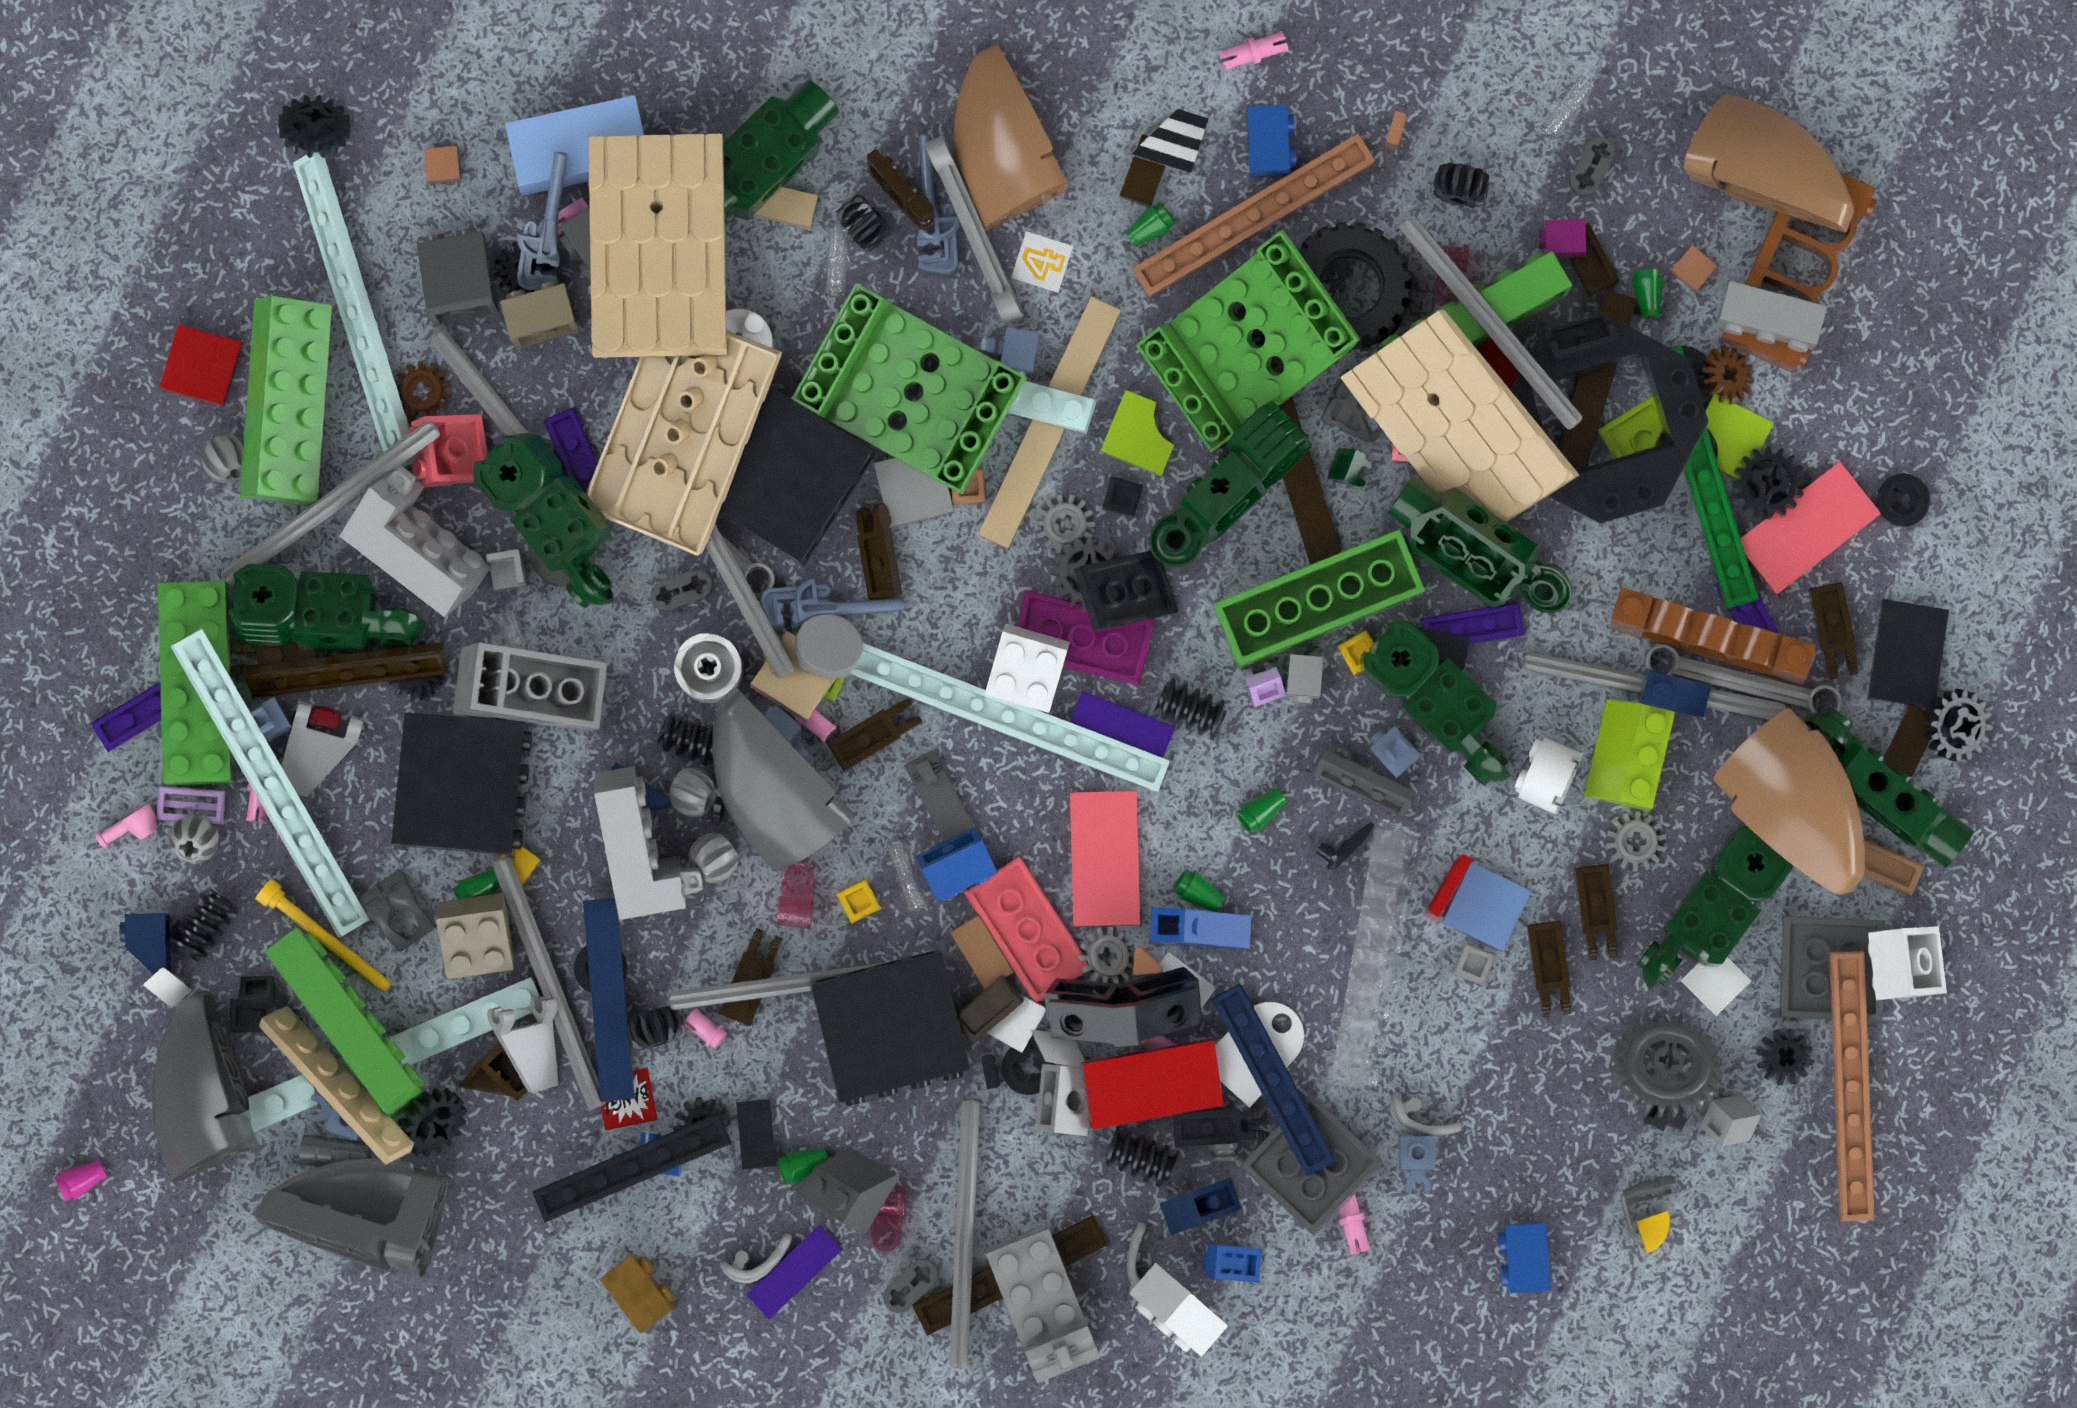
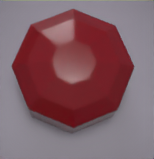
M314 706L311 708L308 721L320 727L336 730L339 727L342 715L331 707Z

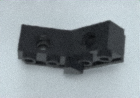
M1185 967L1124 984L1056 978L1045 992L1047 1027L1051 1029V1038L1111 1043L1112 1047L1142 1045L1143 1040L1200 1024L1199 979Z

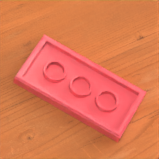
M1841 462L1837 463L1802 490L1804 492L1802 498L1793 497L1797 506L1794 509L1785 506V516L1781 517L1775 511L1771 520L1766 518L1741 538L1748 562L1775 596L1881 514Z
M1137 791L1070 793L1073 927L1140 925Z
M1020 856L997 870V873L992 875L986 882L974 885L964 891L967 899L1035 1003L1038 1004L1045 1000V992L1056 978L1076 980L1085 974L1082 972V969L1089 965L1088 961H1078V957L1084 956V954Z

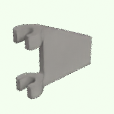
M299 701L281 764L282 769L298 795L308 797L356 745L364 718L351 715L345 737L332 735L307 727L312 704Z
M545 996L531 998L530 1006L537 1023L511 1029L515 1021L513 1009L502 1011V1007L488 1009L487 1012L488 1021L527 1091L531 1093L559 1086L553 1019L557 1013L556 998L546 1000Z

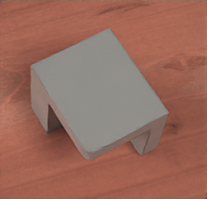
M519 549L486 555L487 562L491 565L490 570L495 592L528 586L523 554Z
M1741 1095L1714 1099L1711 1101L1700 1127L1721 1147L1747 1142L1752 1138L1762 1114Z

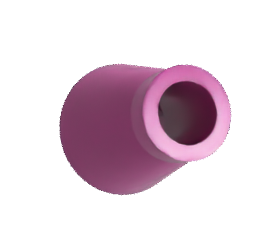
M99 1160L61 1170V1174L54 1177L65 1201L72 1198L77 1200L98 1182L107 1178Z

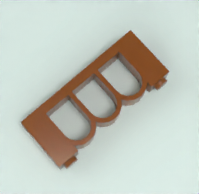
M1840 172L1853 202L1854 214L1845 234V239L1838 244H1824L1787 228L1786 226L1791 216L1776 212L1745 285L1759 288L1763 281L1802 300L1819 304L1817 297L1825 293L1837 278L1839 267L1835 255L1847 248L1855 237L1857 223L1859 224L1864 216L1869 218L1874 210L1877 199L1872 196L1876 188ZM1780 240H1784L1820 257L1827 267L1826 281L1820 286L1810 287L1769 270V264ZM1723 332L1720 339L1721 342L1792 373L1798 365L1804 367L1811 352V349H1807V352L1791 350L1787 348L1788 343L1775 340L1774 344L1760 342L1755 339L1756 335L1743 332L1742 335Z
M1622 587L1620 588L1609 629L1658 644L1669 645L1678 650L1800 686L1803 685L1807 678L1816 644L1785 635L1782 636L1758 627L1742 625L1714 614L1694 611L1683 605L1653 598V596Z

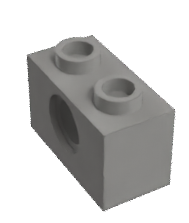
M1042 1064L1035 1131L1087 1136L1090 1120L1082 1068Z

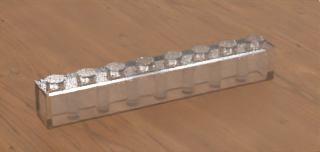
M1382 822L1374 824L1329 1087L1370 1094V1089L1377 1088L1380 1068H1374L1376 1055H1383L1386 1035L1380 1034L1382 1021L1389 1022L1392 1002L1386 1001L1388 988H1395L1398 970L1392 968L1394 955L1400 956L1403 936H1398L1399 923H1406L1409 903L1403 902L1405 889H1412L1415 870H1409L1411 856H1418L1420 837H1415V828Z

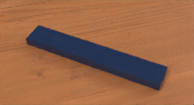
M615 898L583 901L600 1099L601 1102L635 1099L631 1048L626 1024L628 1015Z
M1241 983L1211 998L1306 1177L1336 1162Z

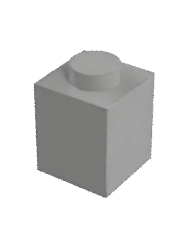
M1290 654L1286 697H1293L1292 703L1312 705L1313 699L1319 700L1321 695L1323 657Z

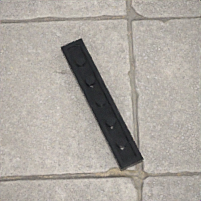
M719 1112L534 1190L532 1193L546 1223L730 1145L732 1141Z

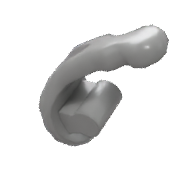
M1397 1091L1393 1092L1389 1104L1390 1115L1400 1129L1420 1136H1443L1462 1131V1124L1460 1122L1430 1126L1411 1120L1408 1115H1414L1421 1108V1101L1417 1098H1412L1409 1101L1402 1102V1094Z
M1139 1222L1136 1225L1127 1254L1126 1269L1129 1281L1133 1287L1141 1280L1137 1274L1136 1259L1146 1230V1224L1143 1222Z
M785 1233L770 1257L752 1270H746L751 1262L745 1251L736 1253L735 1261L732 1265L724 1260L719 1266L723 1273L733 1281L745 1284L753 1283L766 1276L775 1268L791 1245L793 1237L791 1234Z

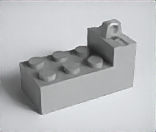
M398 466L368 488L339 537L443 617H446L475 593L491 565L484 561L479 553L470 550L459 542L453 533L444 530L433 522L427 513L413 506L425 486L416 480V477L405 468Z
M478 642L461 648L453 714L485 719L495 717L585 732L599 729L607 663Z
M635 766L595 773L594 795L619 920L686 908V895L703 890L701 872L699 867L682 868L680 855L658 859L656 839L649 840V838H652L651 827H653L649 807L643 808V806H646V788L643 776L637 777Z
M1047 1225L984 1250L1037 1383L1100 1358Z

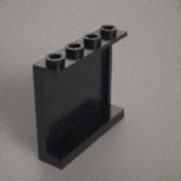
M772 387L766 395L765 401L762 402L725 502L722 503L719 512L786 553L800 565L805 566L876 455L868 446Z
M405 712L391 840L393 848L408 851V847L505 854L510 859H515V851L521 850L523 830H518L519 817L525 816L526 797H521L522 784H528L529 764H524L525 751L530 752L532 747V732L527 731L525 722Z
M937 949L808 982L814 999L837 1093L835 1094L836 1099L839 1103L845 1102L846 1106L857 1105L865 1102V1096L878 1093L879 1098L897 1094V1088L910 1085L911 1089H919L931 1085V1079L943 1077L944 1081H950L963 1077L962 1071L970 1070L945 963L940 950Z

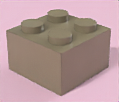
M557 281L546 282L538 286V291L527 294L525 290L514 291L506 295V300L500 301L508 334L516 349L580 332L570 293L564 283L558 285Z
M504 893L437 902L436 924L447 979L514 970L515 953Z

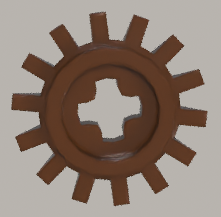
M1726 346L1720 347L1721 353L1715 348L1712 349L1711 353L1714 358L1709 356L1704 358L1709 367H1701V372L1708 374V379L1703 380L1704 385L1710 383L1712 387L1709 391L1710 395L1712 396L1716 392L1719 393L1718 401L1721 403L1728 396L1729 405L1735 404L1736 396L1740 402L1744 401L1743 391L1748 395L1752 391L1745 382L1754 383V378L1745 375V372L1752 370V366H1741L1745 362L1746 356L1742 355L1736 360V348H1732L1730 354ZM1724 366L1727 370L1732 369L1735 375L1732 376L1733 383L1730 379L1725 381L1723 378V374H1725Z
M418 361V370L414 371L411 365L408 364L406 365L409 372L407 376L400 372L396 375L403 380L401 385H396L397 390H400L399 397L403 401V410L407 407L411 409L408 415L410 419L413 418L416 412H420V418L426 415V411H430L432 416H438L434 409L436 406L443 410L447 408L441 402V399L451 398V393L443 392V388L450 386L451 383L450 380L441 382L440 379L445 375L443 369L437 375L433 373L436 364L431 363L429 369L424 370L423 361ZM423 382L425 387H431V392L427 393L426 400H421L419 396H413L412 391L417 389V383Z

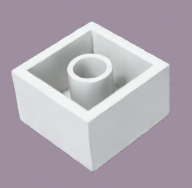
M1005 624L985 695L1049 713L1070 642Z
M1939 926L1902 928L1868 933V952L1872 960V985L1875 990L1876 1000L1912 998L1947 993Z
M1157 1263L1150 1268L1129 1293L1139 1302L1135 1308L1150 1321L1155 1316L1156 1319L1153 1324L1168 1337L1175 1333L1171 1340L1186 1353L1192 1348L1202 1357L1228 1327L1227 1324Z

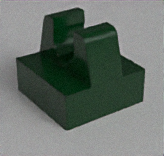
M1338 448L1327 478L1340 484L1364 486L1366 481L1358 477L1361 468L1371 469L1372 464L1365 458L1366 454L1356 449Z

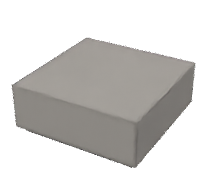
M1464 943L1453 975L1484 986L1496 954Z

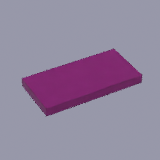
M1025 590L1016 627L1070 642L1062 668L1140 685L1155 620H1147L1094 633L1087 610H1082L1081 603L1076 602L1073 607H1070V600Z

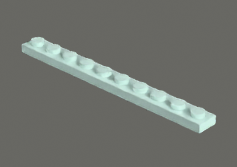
M314 153L311 158L305 155L293 162L384 453L407 436L409 430L407 417L401 404L397 385L391 372L325 158H322L319 153ZM416 454L399 466L406 470L412 467Z
M201 629L170 646L336 935L342 937L369 921L368 916L203 630Z
M862 643L861 657L849 675L1158 793L1170 763L1169 760L1039 710L985 695L986 690Z
M530 977L389 1038L392 1042L396 1043L406 1058L401 1062L403 1064L408 1062L411 1066L493 1031L488 1021V1009L502 1007V1011L513 1009L515 1021L533 1014L530 1000L540 996L533 978ZM344 1058L338 1059L361 1086H364ZM302 1074L249 1097V1110L239 1115L248 1116L253 1131L256 1132L320 1105L318 1102L310 1100L312 1095L324 1097Z

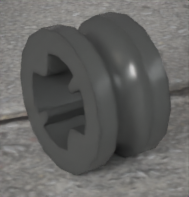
M1238 1143L1208 1145V1149L1212 1151L1209 1162L1239 1160V1156L1235 1154Z

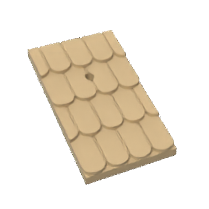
M723 135L589 136L591 334L593 358L727 355Z
M1445 310L1435 312L1426 320L1340 377L1370 418L1376 420L1397 450L1406 456L1426 484L1439 493L1456 487L1504 522H1508L1579 476L1578 472Z
M726 330L727 355L640 357L586 493L606 519L696 556L703 553L705 545L709 541L721 505L725 502L742 452L748 443L762 402L765 401L782 354L779 350L767 347Z

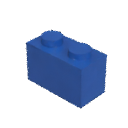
M1287 105L1247 106L1249 178L1289 175L1290 167H1296L1295 147H1289V134H1294V114H1288Z
M976 827L915 856L937 902L942 899H951L957 896L961 890L973 884H982L997 873Z
M1546 1223L1503 1225V1232L1497 1234L1499 1253H1505L1506 1266H1500L1501 1286H1507L1508 1293L1551 1291Z

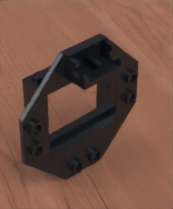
M1606 313L1542 331L1530 354L1553 382L1641 357L1667 444L1576 470L1579 474L1578 477L1554 491L1548 497L1598 524L1663 506L1709 422L1689 358L1612 318ZM1519 373L1510 391L1544 431L1531 389L1533 388Z

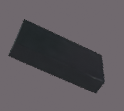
M770 1099L736 1102L742 1169L777 1166Z

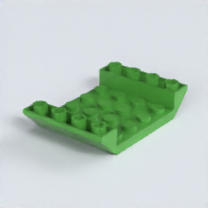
M1280 230L1256 249L1258 252L1256 255L1170 323L1159 326L1136 344V347L1211 453L1226 445L1233 433L1261 406L1269 401H1274L1278 406L1282 405L1348 354L1360 340L1284 230ZM1235 302H1240L1244 305L1246 309L1244 319H1238L1234 315L1233 306ZM1255 329L1261 330L1265 336V343L1261 347L1257 346L1252 340V333ZM1274 356L1281 358L1284 363V370L1281 374L1276 373L1271 367V360Z
M855 283L791 399L934 480L963 494L1027 377ZM929 355H937L940 361L939 367L934 372H926L923 368V361ZM913 384H921L923 387V395L918 401H910L907 397V390ZM897 413H904L907 417L906 426L902 430H893L891 418Z

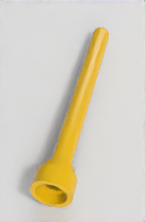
M273 878L258 893L255 898L265 907L269 905L272 909L277 907L306 932L310 931L321 944L380 991H387L390 988V981L284 897L286 893L281 890L283 886Z

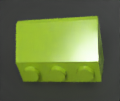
M1606 699L1584 797L1646 812L1651 811L1655 801L1675 712L1641 703Z

